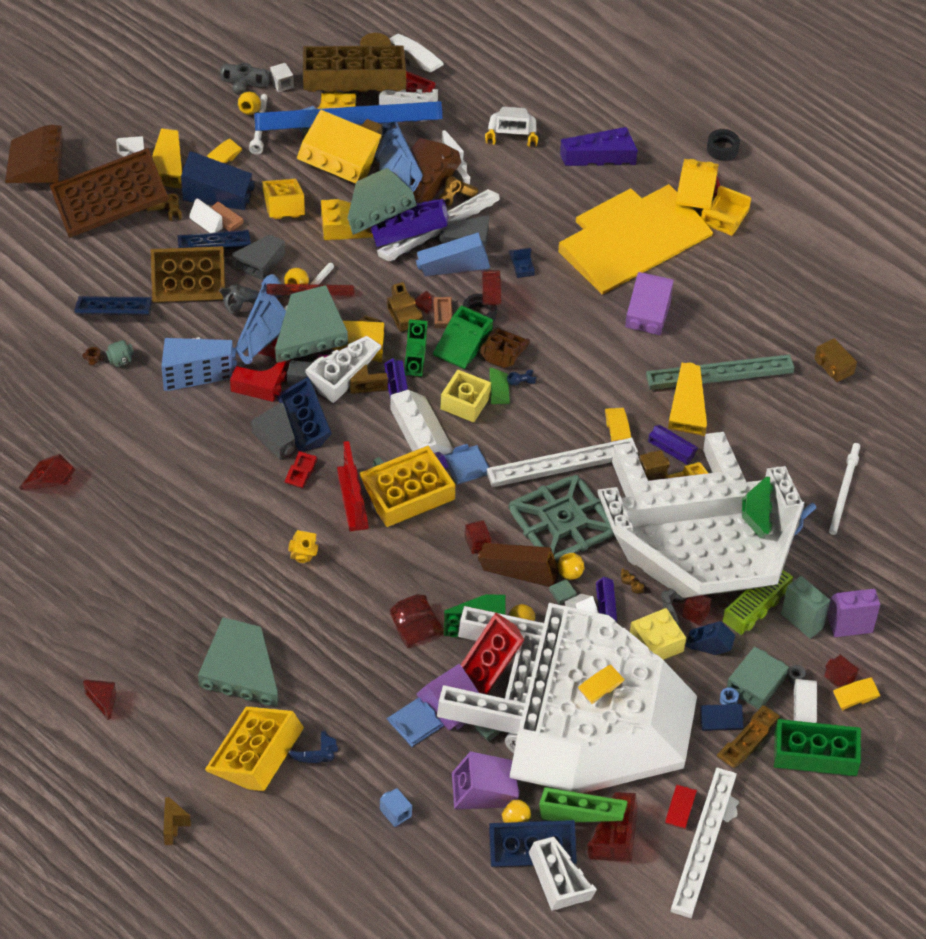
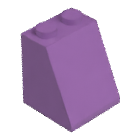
M638 272L626 316L625 327L661 335L671 304L674 280Z
M875 589L836 593L830 598L827 616L834 637L873 633L880 608V602Z
M458 664L428 683L416 695L424 703L427 702L437 716L443 685L476 693L479 692L462 666ZM438 717L448 730L454 727L458 730L467 724Z
M470 751L452 772L454 809L505 808L512 800H517L520 794L517 780L509 778L513 760Z

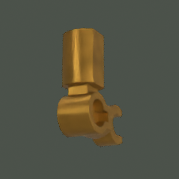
M449 177L445 182V191L439 196L438 200H445L447 198L446 204L451 206L456 192L473 198L477 195L478 188L462 181L460 182L455 177Z
M168 194V201L146 209L149 212L167 208L170 221H172L173 215H177L179 220L182 219L179 197L176 194Z

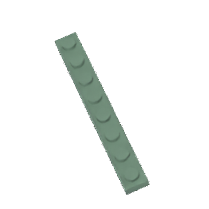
M790 354L698 365L701 369L702 384L794 373V365ZM681 367L646 371L649 389L676 387Z

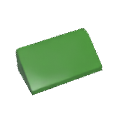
M494 368L489 369L491 404H510L508 374Z

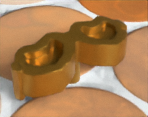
M623 568L621 570L622 583L631 585V590L634 593H643L644 584L635 580V577Z

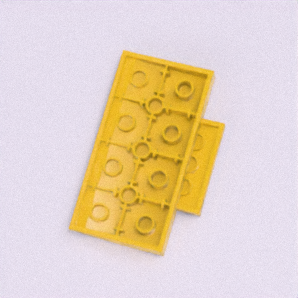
M669 184L644 198H641L630 188L577 216L576 223L583 230L560 241L558 252L603 295L635 278L638 272L644 273L712 236L713 232L691 206L675 204L677 191Z

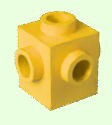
M297 530L293 540L289 542L288 551L291 552L290 559H295L299 563L310 562L313 556L317 555L318 545L315 544L316 534Z

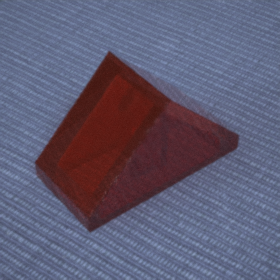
M84 680L83 687L86 696L107 720L111 719L117 694L115 682Z

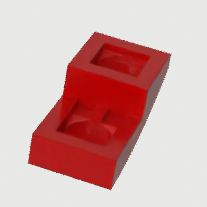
M299 451L294 465H291L284 482L303 489L317 463V456Z
M676 785L665 824L686 829L697 790Z

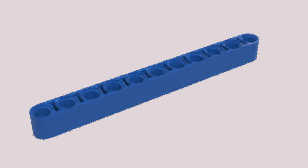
M441 101L254 113L255 131L310 128L320 110H324L357 125L363 124L367 119L377 123L443 119Z

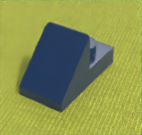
M531 248L509 250L517 278L534 276L535 270L531 261Z

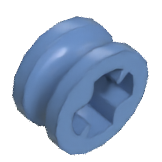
M733 688L723 689L720 694L721 705L737 704L739 693Z

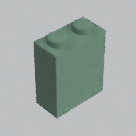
M800 576L787 586L781 615L811 639L824 628L831 600Z
M754 646L729 677L727 688L735 689L739 693L740 699L760 709L763 705H766L785 681L789 667L784 662L771 657L767 652Z

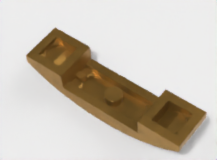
M763 705L752 716L751 722L731 743L728 742L717 754V757L731 767H737L762 743L777 723L780 715Z

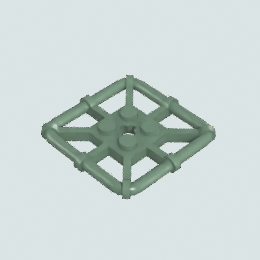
M574 474V476L566 477L550 485H542L538 490L511 501L508 506L512 516L524 531V536L534 546L544 547L535 533L545 529L550 531L553 536L550 547L555 561H558L560 557L568 553L584 552L588 550V547L614 536L601 500L595 497L587 484L579 478V475ZM571 484L567 496L555 500L550 493ZM577 485L589 500V502L580 506L573 499ZM541 496L548 502V504L541 507L525 504ZM591 509L596 510L604 522L588 519L584 512ZM519 511L538 515L542 522L530 527ZM560 515H562L563 517L567 516V518L560 519ZM588 527L604 531V533L584 540L578 531ZM571 534L578 543L555 553L560 538Z

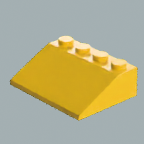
M320 110L301 144L297 159L356 184L357 181L368 176L382 134Z
M429 446L360 472V477L376 512L386 527L455 500L456 485Z
M246 706L205 770L246 789L265 791L304 727L294 711Z

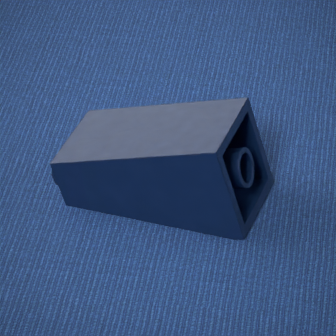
M189 152L181 174L183 201L194 203L196 199H199L206 205H214L220 202L227 208L245 210L247 203L249 204L251 200V191H254L255 181H252V173L194 152Z

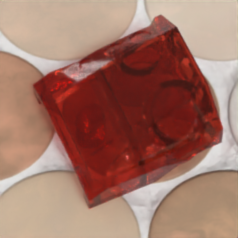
M413 595L397 602L390 609V616L407 648L422 640L444 633L441 624L427 601L426 595Z

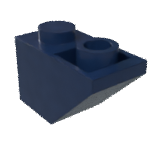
M718 621L690 630L685 646L690 649L718 655L731 651L735 634L722 621Z

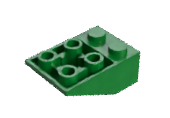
M461 305L450 319L433 355L462 369H466L492 332L493 319Z
M485 594L445 610L444 636L458 637L464 606L505 615L506 595Z

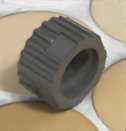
M800 665L789 667L787 680L792 684H795V679L805 680L806 670ZM798 673L800 674V676L795 677L792 674Z

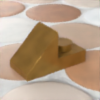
M367 364L350 379L351 394L388 391L387 373L368 374Z
M165 797L164 844L173 845L174 837L178 836V826H191L190 815L170 797Z

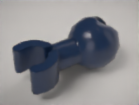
M527 370L526 374H519L513 371L508 374L507 381L511 386H517L522 381L534 384L537 377H532L533 370Z

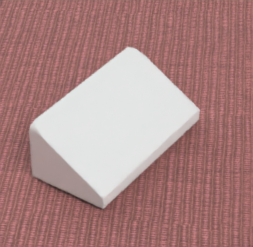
M196 199L189 216L190 219L209 233L222 230V216L201 200Z

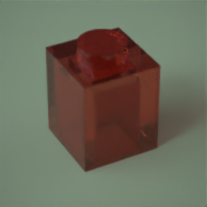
M484 520L465 524V539L472 554L479 553L484 543H491V536Z
M705 595L689 597L684 604L683 618L700 626L710 613L712 599Z
M840 654L835 659L832 658L827 662L824 677L837 688H840L856 680L859 668Z

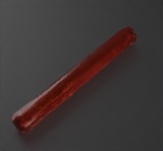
M267 284L266 293L268 295H291L325 285ZM326 285L330 295L353 296L355 293L353 285Z

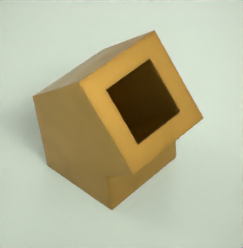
M404 282L394 284L391 287L392 296L407 292Z

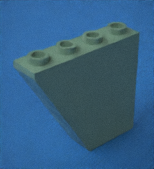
M388 168L357 181L347 218L352 234L359 233L417 206L413 191Z
M326 285L291 294L275 347L277 363L348 344L347 329Z
M222 617L198 674L199 687L277 707L278 691L261 627Z

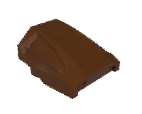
M497 327L490 333L480 352L487 362L506 368L515 364L517 358L528 347L530 339L520 337Z

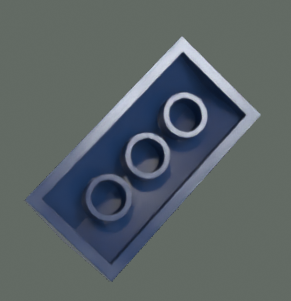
M249 230L177 235L178 248L223 246L224 249L244 248L251 244Z
M79 296L74 310L77 315L150 316L152 297Z
M309 377L281 392L279 396L277 395L279 403L282 402L284 404L296 447L301 452L321 447L332 434L313 384Z
M575 820L489 823L491 867L533 865L529 855L533 843L554 837L571 857L572 863L577 864Z

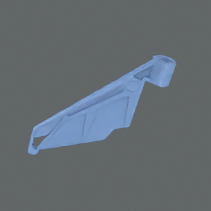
M379 123L382 125V136H384L374 156L376 161L380 162L379 170L388 168L414 192L423 175L398 123Z
M275 274L268 275L261 282V290L236 344V353L245 364L252 363V358L280 334L286 310L277 298L285 293L286 288ZM248 349V356H244L243 353Z

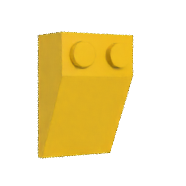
M684 159L675 204L710 210L719 164L701 162L695 159Z
M297 179L262 181L266 208L270 218L281 219L283 216L297 218L300 215H305L304 193Z
M340 199L321 200L324 240L374 237L371 230L372 227L354 235L352 234L347 219L351 205L350 202Z

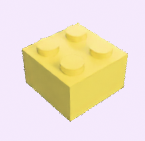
M457 370L441 394L440 409L475 422L491 397V382Z
M667 608L631 622L630 633L663 660L684 652L686 637Z

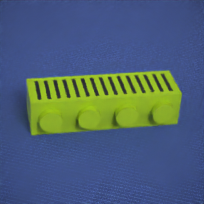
M782 570L778 584L747 589L725 609L723 622L740 635L746 630H751L759 618H764L768 610L779 603L780 598L786 594L787 586L792 583L793 576Z

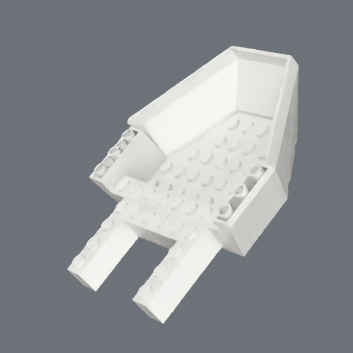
M724 432L705 434L703 452L713 473L652 481L647 480L633 443L614 445L612 463L626 497L621 498L617 487L598 489V495L612 531L630 563L639 566L645 573L666 587L673 589L683 598L778 584L804 508V502H802L786 466L767 468L766 476L770 477V483L773 484V491L770 495L772 512L769 514V521H772V530L765 538H760L742 518V498L762 480L746 482Z
M553 603L548 605L544 623L500 614L517 625L524 638L515 655L505 699L443 685L437 717L518 734L509 778L571 792L586 793L684 769L697 695L662 658L649 650L646 645L617 624L609 615ZM464 606L458 637L477 641L494 615V612ZM611 664L625 681L609 694L607 692L594 704H591L578 690V686Z

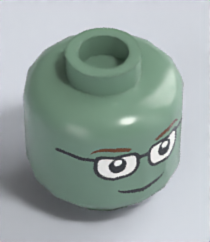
M120 340L109 344L106 354L110 364L119 367L132 361L131 355L134 354L131 344L127 345L126 341Z

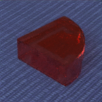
M426 290L415 299L417 307L428 314L432 308L431 294Z

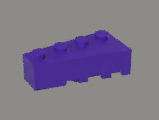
M627 127L561 139L560 156L565 166H588V163H594L597 166H602L604 163H614V165L629 163L630 165H636L638 150Z
M444 199L416 203L417 206L372 226L371 230L376 246H383L446 227L449 215Z

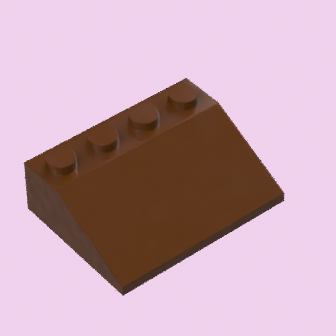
M62 125L42 126L11 140L5 183L59 182L63 150Z
M419 138L410 149L423 175L416 190L413 192L416 203L432 201L444 186L447 178L451 177L462 163L459 151L444 143Z

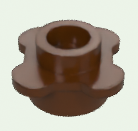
M89 347L82 354L83 359H86L89 365H95V363L103 361L105 358L97 347Z

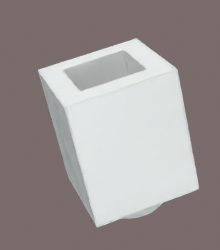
M286 63L270 67L271 82L278 92L294 88L293 74Z

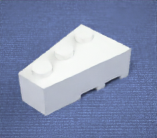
M389 89L382 91L379 95V105L438 101V89H433V93L422 92V89H417L416 92H406V89L401 91Z
M554 837L533 843L529 855L551 911L592 899L597 889L585 879L584 873L580 868H576L570 860L571 857Z

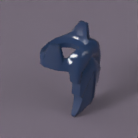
M322 730L321 750L289 751L291 759L299 762L318 764L320 762H331L334 760L333 752H338V746L336 745V739L328 735L326 730Z

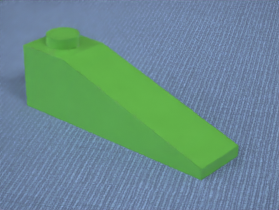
M545 787L539 806L541 819L599 822L623 821L628 803L625 800Z

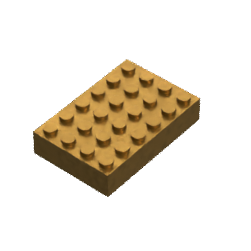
M404 45L303 46V90L308 92H316L317 90H324L326 92L358 90L365 92L368 90L384 91L392 89L393 91H401L406 89Z

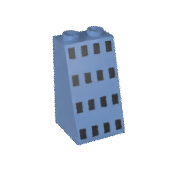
M165 338L161 366L164 391L230 379L237 366V360H234L236 359V348H233L232 340Z

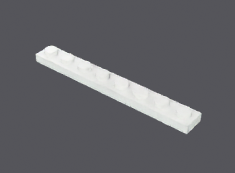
M487 189L449 210L448 223L466 220V218L478 214L482 209L490 207L499 201V194ZM445 227L389 243L377 250L378 256L387 261L395 260L399 255L409 252L417 245H422L432 237L438 236L441 231H444Z
M628 438L487 468V475L491 486L497 487L610 463L613 458L614 445L633 443L637 455L638 450L633 439Z
M716 768L671 907L672 913L692 918L737 773Z

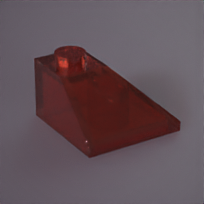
M57 454L40 460L19 488L21 490L56 487L62 484L66 485L71 481V475L76 469L61 454Z

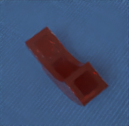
M481 270L482 305H501L500 270Z

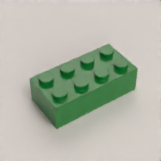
M783 719L777 720L774 736V768L857 776L861 763L860 727Z

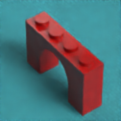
M278 337L258 354L266 355L276 360L275 347ZM294 359L278 362L274 367L264 371H255L236 366L230 378L231 392L274 402L276 395L279 396L281 392L282 382H285L287 379L290 360L294 361Z

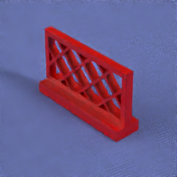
M344 441V466L337 467V474L349 532L368 529V520L357 467L353 462L349 441Z

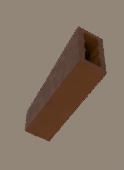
M484 543L482 550L478 553V561L481 563L483 571L546 587L556 584L559 572L551 547Z

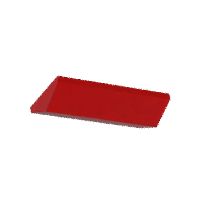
M494 613L461 664L478 692L485 695L489 694L524 641L517 625L498 613Z

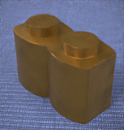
M408 292L387 298L388 311L400 332L408 330L409 319L423 320L421 310L416 308L415 299Z

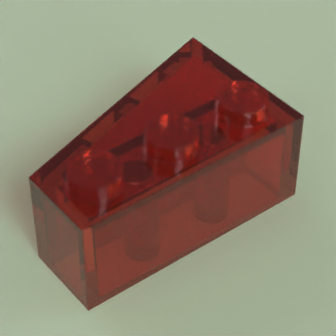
M615 792L612 797L613 799L625 800L628 803L623 821H601L597 825L592 840L587 844L588 855L591 860L632 862L638 812L636 793Z

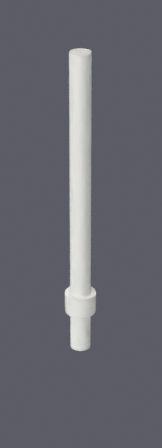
M858 443L853 444L851 453L847 457L846 462L848 465L829 529V533L832 535L837 533L854 468L859 461L860 444Z

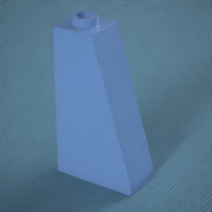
M479 232L417 252L419 259L416 260L418 269L423 271L424 276L490 268L488 256Z

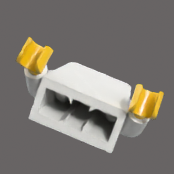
M502 107L499 112L491 115L488 126L489 132L485 134L486 143L488 139H492L493 144H495L494 132L529 134L528 147H530V142H535V147H537L538 136L535 135L537 133L536 119L528 114L525 108Z

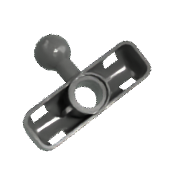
M225 63L220 69L221 80L234 83L232 89L237 95L243 94L247 85L267 87L271 81L270 72L267 69L255 68L249 63H241L239 65ZM226 72H230L229 79L224 77ZM256 76L262 77L261 84L256 82Z

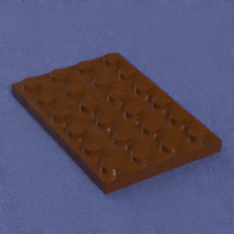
M149 148L49 185L69 238L169 200Z

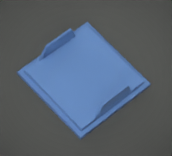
M468 444L455 447L452 453L444 455L449 466L448 469L456 484L486 476L487 468H490L478 445L469 447Z
M417 698L387 718L388 722L411 747L444 727V724L436 716L435 711L427 702L424 703L420 698Z

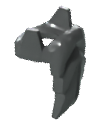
M237 284L231 285L230 288H221L219 290L223 296L225 307L231 314H238L243 302H255L259 294L257 290ZM234 295L237 302L230 304V299Z
M669 588V591L665 590L661 593V599L664 603L663 607L664 609L667 608L681 629L674 607L689 604L691 597L683 598L676 591Z

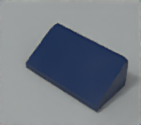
M742 704L702 705L700 710L702 731L742 730Z

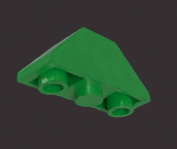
M409 319L404 367L405 375L423 376L428 321Z
M768 476L742 498V518L760 538H765L772 530V521H769V514L772 512L770 495L773 491V484L770 483V477Z

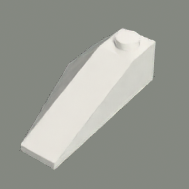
M365 336L348 344V347L340 351L337 349L325 358L323 356L318 358L305 372L318 393L334 403L350 387V379L365 364L368 365L380 350L381 345Z

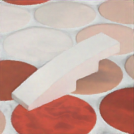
M400 34L389 38L391 45H404L405 58L409 59L411 66L428 72L443 66V62L412 39Z
M444 130L442 131V143L459 151L462 162L452 176L460 182L462 181L470 185L467 163L463 160L464 151Z

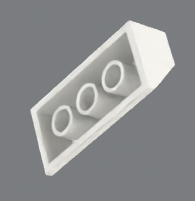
M410 390L391 395V411L412 452L425 446H429L433 453L440 452L446 455L453 452L454 449L425 396Z

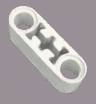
M795 679L794 721L817 723V681Z

